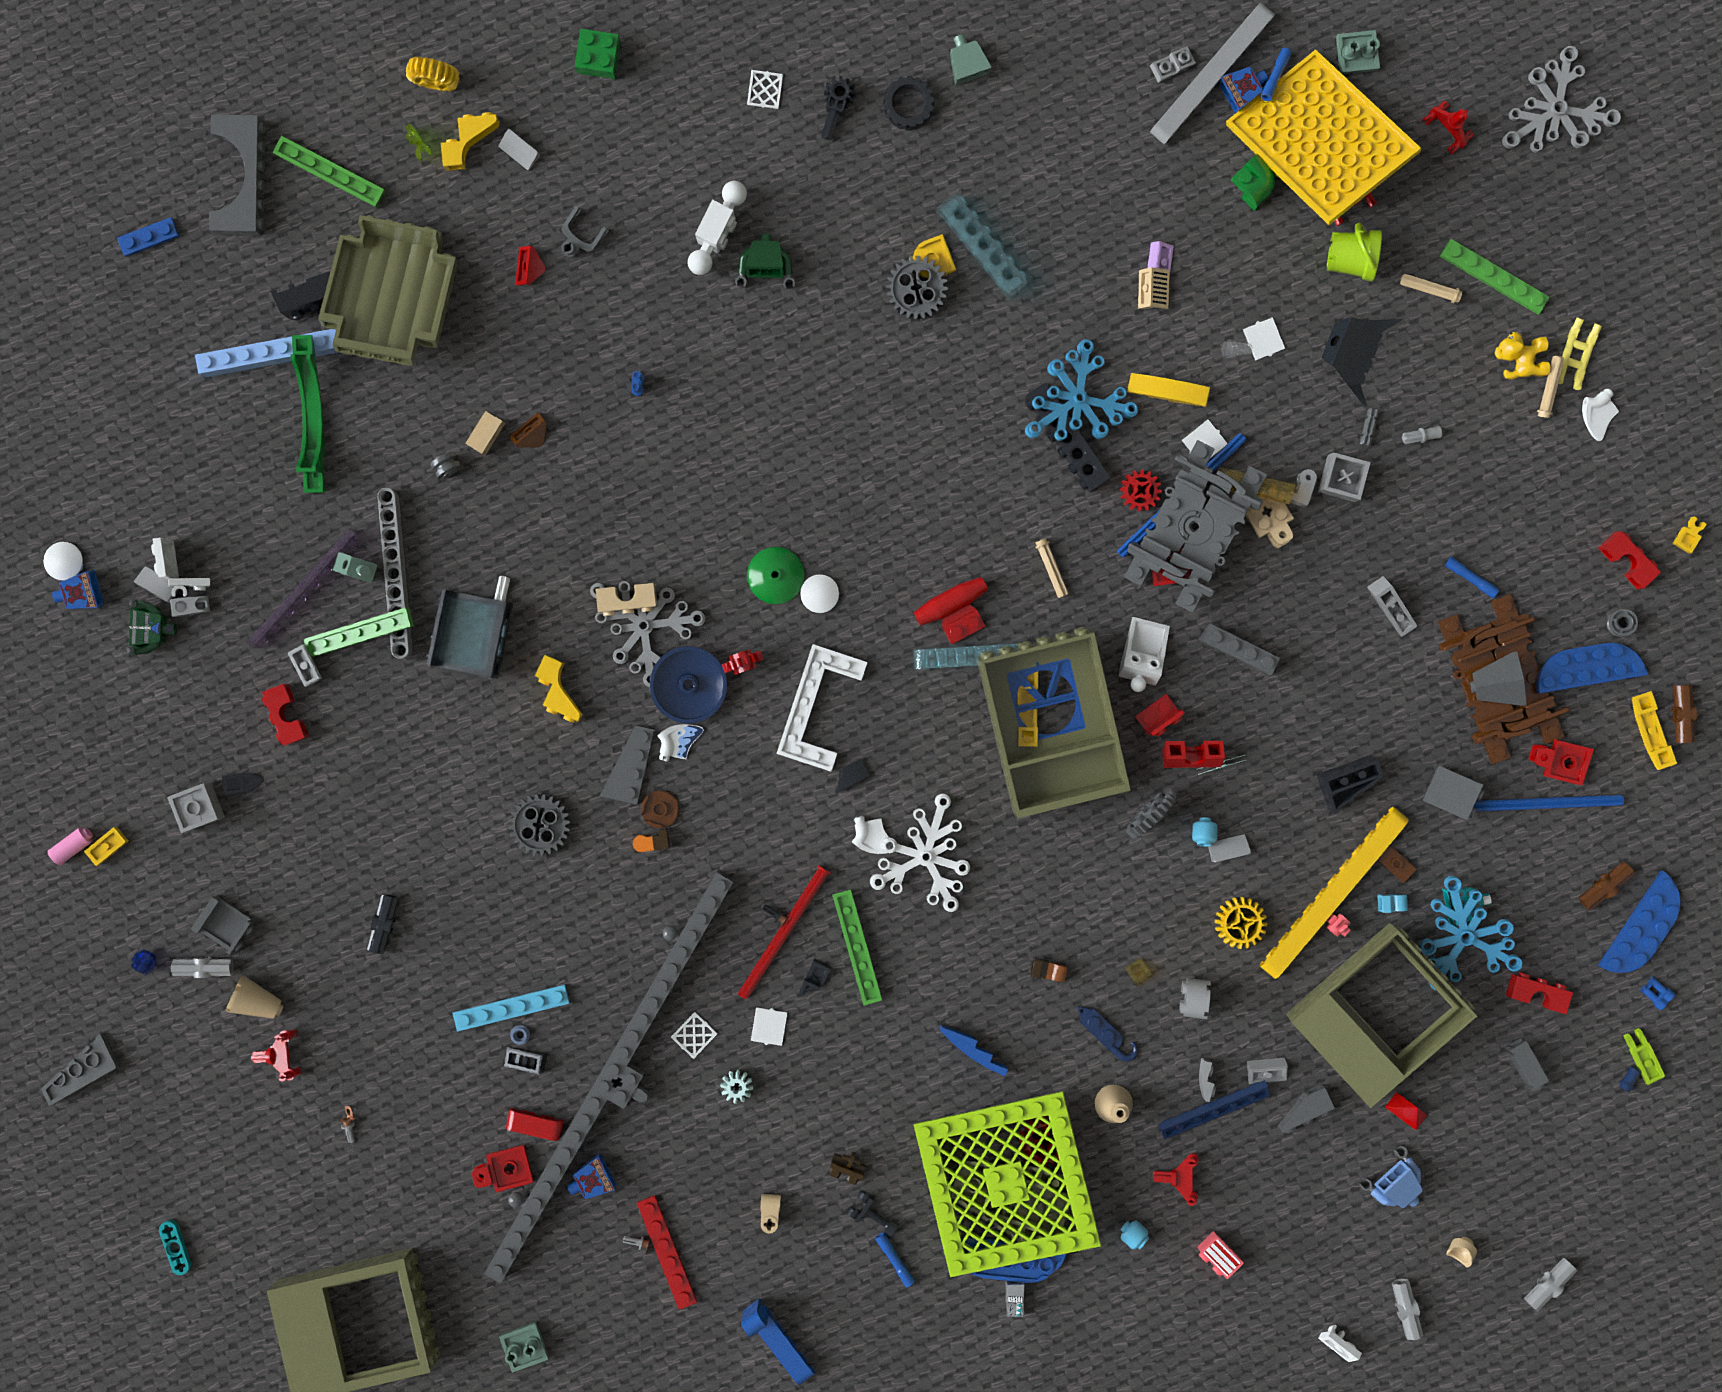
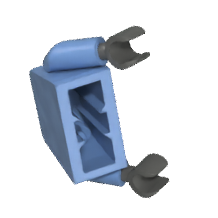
M1400 1146L1403 1149V1154L1399 1155L1396 1150H1394V1154L1402 1158L1404 1162L1400 1160L1374 1184L1376 1188L1372 1186V1182L1367 1177H1364V1179L1369 1182V1185L1364 1187L1360 1183V1186L1365 1191L1369 1190L1371 1195L1383 1205H1398L1401 1208H1405L1409 1204L1413 1207L1419 1203L1417 1196L1422 1192L1420 1186L1421 1170L1412 1158L1407 1156V1149Z

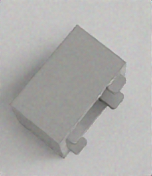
M211 782L197 785L167 797L181 833L195 830L225 818Z

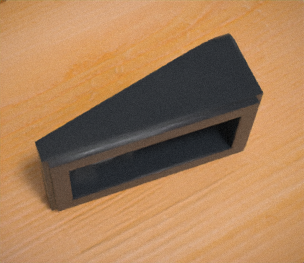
M507 1047L504 1066L541 1074L545 1071L547 1053ZM513 1053L516 1054L515 1063H512ZM521 1055L524 1056L523 1064H520ZM532 1057L531 1064L528 1066V1059Z

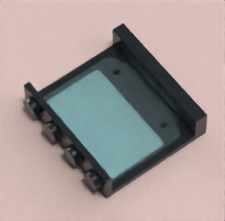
M442 589L438 597V612H436L434 617V631H432L430 636L431 646L426 655L427 665L498 679L513 603Z

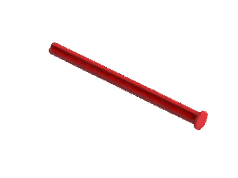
M817 866L818 870L739 990L738 995L743 999H748L827 875L831 874L824 867Z

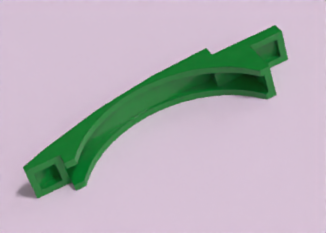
M292 335L293 354H291V362L298 380L303 422L302 445L296 465V472L303 473L304 493H325L324 424L313 336Z

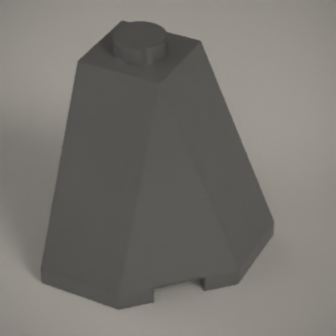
M1517 651L1472 673L1473 681L1470 682V688L1472 693H1476L1477 700L1521 706L1526 705L1524 677Z

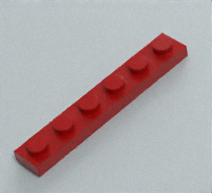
M653 1195L637 1201V1206L678 1309L680 1310L697 1303L656 1196Z

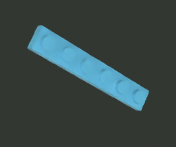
M564 984L453 1012V1017L458 1032L566 1005L570 1001L566 985Z

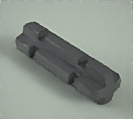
M1370 408L1367 411L1366 416L1368 418L1365 419L1362 432L1364 435L1361 436L1360 440L1361 445L1370 446L1373 438L1371 436L1374 435L1377 422L1375 419L1378 418L1379 414L1377 409Z

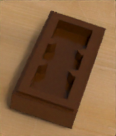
M1390 845L1377 859L1402 883H1405L1416 870L1413 865Z

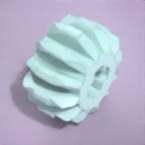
M737 1070L734 1076V1073L729 1071V1077H723L725 1082L721 1083L720 1087L724 1088L722 1095L729 1094L726 1099L727 1101L733 1097L734 1103H737L738 1098L744 1102V1095L746 1097L751 1096L748 1090H753V1086L749 1084L752 1082V1078L745 1080L746 1072L739 1076L740 1070ZM735 1083H739V1086H742L739 1087V1090H734L735 1087L732 1088Z

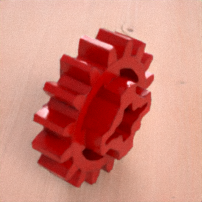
M1141 469L1139 474L1135 470L1132 472V476L1129 474L1125 476L1127 481H1121L1124 487L1120 488L1119 491L1124 492L1120 499H1126L1124 505L1130 504V510L1137 507V512H1140L1143 507L1147 511L1149 510L1148 505L1154 507V501L1160 500L1157 494L1162 493V490H1158L1157 487L1161 483L1155 482L1157 476L1150 477V471L1145 475L1144 470ZM1137 478H1143V479H1145V480H1147V481H1146V482H1139V481L1136 480V479H1137ZM1129 485L1132 488V493L1130 496L1128 494ZM1147 485L1143 490V494L1134 496L1139 490L1138 488ZM1151 486H1152V489H1153L1152 497H1151V494L1149 493ZM1142 499L1145 503H1137L1135 500Z
M749 649L729 656L730 661L722 664L724 673L734 671L736 675L756 668L755 663L764 660L761 651L751 653Z

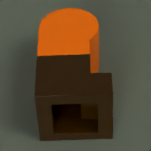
M668 828L660 829L659 835H638L633 840L634 849L638 852L669 849Z

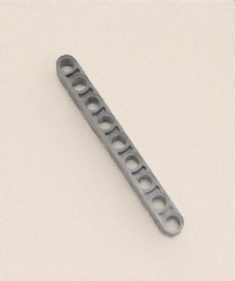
M1260 2L1155 124L1150 133L1165 145L1167 140L1180 128L1179 126L1186 121L1192 114V111L1204 100V97L1216 86L1219 79L1228 72L1231 65L1233 66L1240 58L1243 51L1263 31L1275 14Z
M382 488L378 492L377 498L387 610L389 613L395 611L398 607L409 608L399 496L396 491L390 488ZM391 492L392 499L386 502L385 495ZM392 511L394 518L391 521H387L386 515ZM391 531H395L396 537L390 541L388 534ZM392 550L397 551V557L394 560L390 558ZM394 569L399 571V576L396 579H393L391 575ZM396 588H399L401 591V595L398 598H395L393 595V591ZM411 627L404 629L402 636H398L397 632L390 634L391 652L398 659H407L412 654ZM401 645H404L406 653L401 656L398 649Z

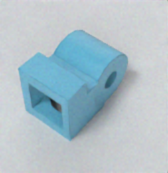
M1378 894V911L1391 913L1408 910L1406 894Z

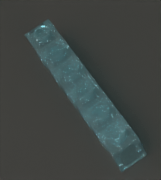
M955 192L937 207L938 214L1005 297L1010 300L1027 286L1028 278L1026 274L1015 267L1014 259L1010 255L1006 256L1002 251L1004 248L998 240L994 241L990 236L992 233L986 225H981L978 221L980 218L974 210L970 211L966 206L968 204L964 197L958 196ZM962 212L965 217L959 220L954 214ZM974 227L977 233L971 235L966 229ZM986 242L989 248L983 250L978 244ZM998 257L1001 263L995 265L991 262V258ZM1008 271L1013 275V278L1007 280L1003 277V273Z

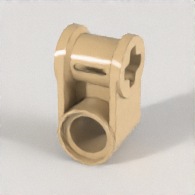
M761 1194V1228L765 1233H773L778 1227L781 1195ZM768 1219H772L771 1226H768V1223H766Z

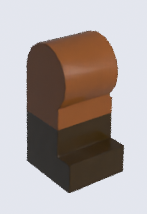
M1033 957L1030 975L1035 978L1065 982L1068 967Z

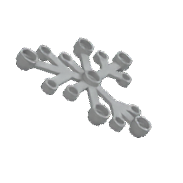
M1567 46L1561 51V70L1555 60L1549 61L1545 66L1546 71L1552 73L1558 82L1556 97L1544 81L1546 71L1543 68H1534L1529 73L1528 79L1530 83L1538 86L1548 102L1530 97L1525 101L1524 106L1527 110L1535 108L1547 112L1540 115L1521 111L1519 108L1512 109L1509 112V118L1512 121L1521 119L1531 122L1517 132L1510 131L1503 137L1502 143L1506 148H1514L1519 144L1520 138L1536 128L1534 141L1530 144V149L1532 152H1539L1543 148L1542 139L1545 123L1550 118L1552 119L1550 129L1546 133V139L1549 142H1553L1559 137L1558 127L1561 121L1571 135V143L1575 148L1584 147L1589 142V135L1597 136L1601 132V126L1596 124L1594 120L1603 122L1607 127H1613L1619 123L1621 115L1617 110L1612 109L1607 113L1595 112L1606 106V100L1603 97H1598L1594 100L1593 104L1585 109L1570 107L1564 100L1567 84L1575 78L1582 77L1585 73V69L1581 65H1577L1569 73L1571 63L1578 56V51L1575 47ZM1565 53L1570 54V59L1566 58ZM1549 64H1553L1555 69H1550ZM1580 69L1581 75L1576 74L1575 70ZM1533 75H1538L1539 80H1535ZM1598 100L1602 102V106L1597 105ZM1528 101H1532L1534 106L1530 107ZM1555 106L1560 107V112L1555 110ZM1512 112H1517L1518 117H1514L1512 115ZM1568 115L1581 117L1588 127L1589 135L1585 131H1578ZM1608 116L1613 118V122L1608 120ZM1592 127L1597 128V133L1592 132ZM1550 132L1555 134V138L1549 136ZM1508 138H1511L1513 140L1512 144L1508 143ZM1576 138L1581 139V144L1577 143ZM1534 143L1539 144V149L1534 148Z
M622 581L619 584L623 601L631 600L629 592L631 585L626 581ZM595 583L591 586L590 593L594 598H596L595 588H605L603 584ZM622 584L628 585L626 591L621 589ZM663 588L660 591V599L657 601L658 607H653V611H650L647 616L646 612H642V609H638V616L634 613L623 614L622 611L615 612V615L605 616L603 621L598 620V616L603 613L598 612L595 616L598 623L625 618L633 622L624 625L615 623L611 626L610 630L614 635L634 631L624 646L614 651L613 660L618 664L627 662L629 658L628 652L641 637L643 652L636 662L630 664L629 669L632 673L637 674L645 663L646 674L643 677V682L648 687H650V683L647 681V678L651 676L653 662L656 664L660 659L658 655L651 651L649 633L652 632L653 628L670 626L680 634L682 639H689L692 635L691 630L681 625L692 623L694 626H701L705 622V615L701 611H694L690 616L680 617L682 613L688 610V604L684 601H679L676 604V609L668 619L654 620L663 606L674 600L675 593L671 588ZM665 592L670 593V597L668 599H665L663 596ZM684 603L686 608L680 610L679 604ZM695 615H700L701 620L699 622L694 621ZM642 622H646V629H641L640 624ZM615 626L620 627V631L618 633H615L613 631V628ZM684 630L689 631L688 637H683L682 632ZM620 652L624 655L622 660L617 658V654ZM634 664L639 666V670L636 672L632 670Z

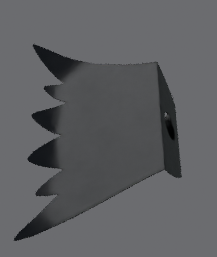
M1349 317L1334 324L1322 358L1337 370L1365 407L1367 405L1361 384H1364V373L1369 372L1373 363L1371 358H1375L1379 347L1376 342L1381 340L1383 336L1381 332L1394 326L1401 319L1366 320ZM1339 336V342L1335 346H1332L1335 337Z

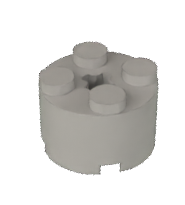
M1187 978L1186 981H1182L1181 992L1185 996L1184 1000H1180L1179 1011L1183 1013V1017L1207 1019L1208 1016L1204 1012H1209L1210 990L1207 988V985H1211L1209 980Z

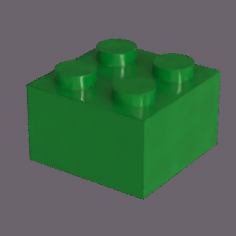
M580 29L575 60L577 74L616 79L621 45L619 34Z

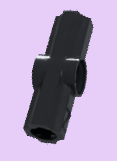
M389 894L381 895L377 913L374 915L371 923L372 933L367 948L368 951L384 954L389 935L393 931V928H391L393 922L395 923L394 915L399 900L398 897Z

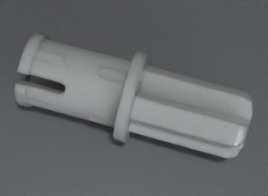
M1440 426L1428 429L1419 428L1417 431L1403 433L1402 440L1404 444L1424 443L1426 440L1441 438L1442 430Z

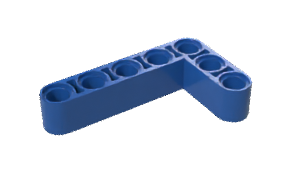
M759 1298L743 1310L741 1325L749 1337H753L757 1333L761 1336L793 1380L800 1386L815 1374V1370L808 1365V1360L801 1351L798 1352L795 1343L789 1336L785 1335L783 1327L772 1318L773 1314L767 1306H763L762 1300Z

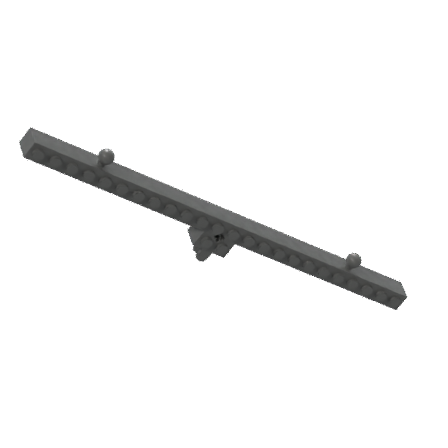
M717 871L682 933L678 934L674 926L664 928V939L667 941L675 940L674 947L528 1199L524 1200L520 1192H513L509 1195L508 1202L510 1206L514 1208L522 1207L486 1269L484 1273L486 1276L501 1284L606 1101L609 1100L624 1109L630 1098L644 1103L649 1097V1091L639 1084L646 1071L629 1061L730 889L734 879ZM619 1077L622 1079L620 1081L622 1083L617 1084L614 1079Z

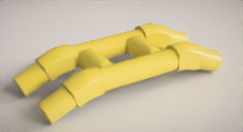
M1578 317L1568 334L1562 354L1564 363L1558 383H1563L1567 366L1577 368L1573 387L1575 390L1582 388L1586 368L1602 328L1601 325L1595 323L1586 343L1578 341L1576 339L1584 322V319ZM1573 347L1584 351L1580 361L1570 358Z

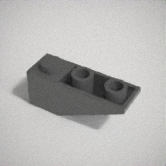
M1320 1084L1303 1092L1277 1126L1282 1133H1289L1294 1131L1298 1125L1311 1123L1313 1118L1330 1114L1331 1110L1335 1108L1325 1087Z

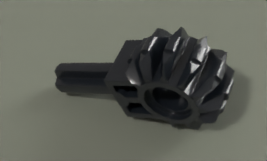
M839 76V81L831 78L832 84L826 83L827 90H824V95L827 96L825 101L827 103L826 111L828 115L821 137L825 140H832L839 115L843 116L845 108H849L848 103H854L852 97L856 96V91L853 90L855 85L849 84V78L842 81V76ZM843 90L845 94L842 97H838L835 95V92Z

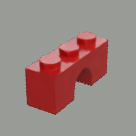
M1622 531L1614 532L1598 549L1610 562L1618 561L1623 555L1628 557L1631 562V568L1624 576L1636 589L1645 588L1661 573L1657 569V564L1644 555L1642 548L1637 545L1635 546L1630 541L1631 537L1627 533Z
M281 684L263 691L262 702L269 709L271 714L269 719L271 724L276 727V737L279 743H282L283 746H288L309 738L303 719L290 722L285 718L284 710L286 706L296 702L289 684Z
M1165 741L1162 749L1163 768L1221 767L1225 759L1223 741H1204L1202 745L1196 747L1185 746V741Z
M1519 972L1518 975L1511 974L1505 996L1530 1004L1533 994L1541 991L1544 996L1542 1007L1567 1015L1573 992L1566 990L1567 986L1555 983V986L1548 984V980L1537 977L1535 981L1530 979V975Z

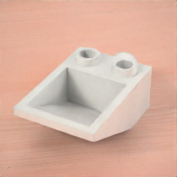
M1132 617L1121 660L1119 677L1131 679V688L1134 691H1143L1146 683L1156 686L1160 679L1170 626Z

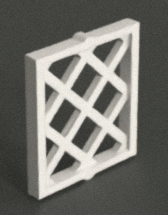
M751 70L747 105L779 109L783 74ZM756 74H764V77L759 80ZM773 75L777 76L778 78L772 82L769 76ZM753 77H754V78L756 79L757 83H755V84L752 86ZM767 78L771 84L765 88L761 82ZM778 81L779 89L775 86V83H777ZM757 85L763 88L759 93L754 89ZM771 86L776 90L772 95L767 91ZM751 91L755 94L753 98H751ZM766 92L769 97L763 101L760 95ZM778 94L776 102L773 97ZM758 97L761 103L757 104L752 101ZM771 99L775 105H766L765 103Z
M694 1012L671 1038L694 1059L718 1033ZM693 1018V1025H686ZM695 1018L702 1021V1024H695ZM686 1027H693V1034H686ZM695 1027H702V1034H695ZM705 1027H708L712 1034H705ZM683 1028V1034H678L679 1031ZM702 1036L703 1043H696V1037ZM705 1036H711L705 1043ZM677 1037H684V1044H681ZM686 1037H693V1043L686 1044ZM686 1046H693V1053H690ZM696 1046H702V1047L696 1052Z

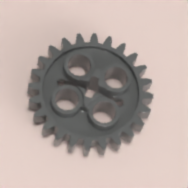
M917 255L916 261H914L913 257L909 256L908 263L905 259H902L903 265L895 264L898 270H891L894 276L887 278L892 282L890 285H886L887 288L891 289V292H888L887 295L893 296L889 302H896L894 309L901 308V315L907 312V318L914 314V318L918 319L919 314H921L924 319L926 312L932 316V309L939 311L937 305H944L941 298H947L943 291L949 290L948 287L944 286V283L948 282V280L942 279V276L946 273H939L941 266L934 267V260L928 263V257L921 261V257ZM913 270L916 271L917 283L922 285V288L919 289L922 299L921 305L918 301V292L913 290V287L916 286L912 273ZM923 270L929 272L930 277L927 281L920 279V273ZM904 275H909L911 278V282L907 286H904L901 282ZM931 289L934 296L928 301L925 299L924 293L926 290ZM908 294H913L915 297V301L911 305H908L905 301Z
M1171 788L1161 791L1138 810L1137 815L1130 821L1131 823L1127 826L1125 832L1133 839L1141 836L1165 816V812L1173 805L1172 803L1175 801L1177 794Z
M537 793L534 799L529 795L527 796L528 802L521 799L522 806L516 804L515 808L517 811L510 812L514 815V818L508 819V821L513 823L508 829L514 830L510 837L516 836L513 843L520 842L519 849L526 847L525 853L533 850V856L538 851H540L541 856H544L545 850L548 854H551L552 847L556 851L559 850L557 844L564 845L565 843L562 838H569L565 831L571 830V828L566 827V824L571 823V820H566L565 818L570 813L563 812L566 806L559 807L561 801L558 800L554 803V796H551L548 800L547 794H543L542 798H540ZM530 808L536 811L534 819L528 817L527 812ZM541 808H544V813L541 818V824H544V827L540 828L539 830V841L537 842L536 836L538 833V826L535 825V823L540 821V810ZM548 812L555 814L553 822L547 820L546 815ZM526 827L533 830L531 838L524 834ZM545 831L551 832L552 839L550 841L544 839L543 833Z

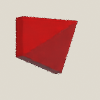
M534 246L519 247L516 286L530 285L545 272L546 267Z
M1397 1092L1385 1106L1386 1109L1415 1130H1417L1427 1116Z

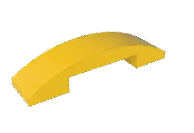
M1037 671L1027 677V680L1036 690L1038 689ZM1019 687L1017 705L1036 701L1026 690L1032 689L1031 687ZM1037 709L1018 713L1023 723L1027 726L1018 727V746L1038 747Z
M1652 691L1632 697L1634 714L1644 745L1657 770L1677 764L1671 746L1667 745L1655 711L1658 708Z

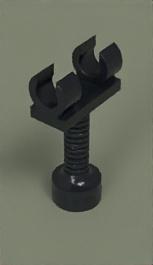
M861 1190L857 1198L866 1204L860 1212L850 1206L846 1211L847 1215L859 1223L863 1215L866 1214L881 1224V1226H884V1232L891 1237L898 1228L899 1223L893 1219L887 1221L869 1207L874 1198Z

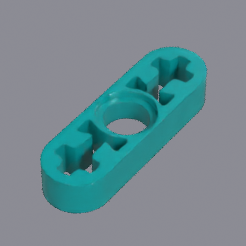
M166 1220L160 1225L159 1234L172 1271L176 1275H184L191 1268V1260L178 1223L174 1220ZM167 1225L173 1228L171 1234L169 1231H165ZM171 1236H172V1237L176 1236V1238H173V1239H171L170 1241H168V1239H169ZM171 1243H178L180 1251L174 1252L171 1249ZM180 1254L183 1255V1256H181L180 1258L174 1259V1257H177V1256H179ZM180 1262L186 1265L183 1269L177 1266Z

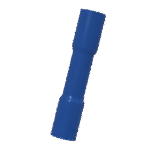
M1282 48L1278 55L1272 74L1261 94V98L1264 101L1272 100L1278 81L1292 55V51L1288 48Z
M1452 556L1446 562L1445 566L1477 586L1479 590L1489 597L1494 598L1499 592V588L1476 575Z
M882 1232L875 1237V1240L891 1261L905 1287L911 1286L915 1279L899 1258L885 1232Z

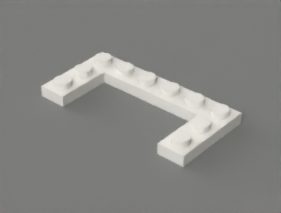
M812 645L777 754L832 771L837 753L801 741L825 669L862 680L867 662Z

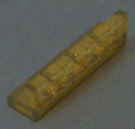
M1219 468L1220 472L1240 483L1245 475L1244 472ZM1265 478L1256 497L1290 505L1295 484ZM1232 486L1231 491L1235 492L1236 489Z

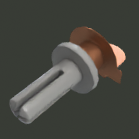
M345 1106L347 1117L341 1118L339 1122L343 1123L341 1128L345 1129L348 1142L353 1143L355 1138L352 1127L355 1123L351 1122V1120L355 1118H353L352 1109L349 1106ZM347 1109L350 1110L351 1115L347 1114Z
M624 1236L623 1243L639 1246L638 1250H641V1247L647 1250L649 1240H643L644 1236L641 1239Z

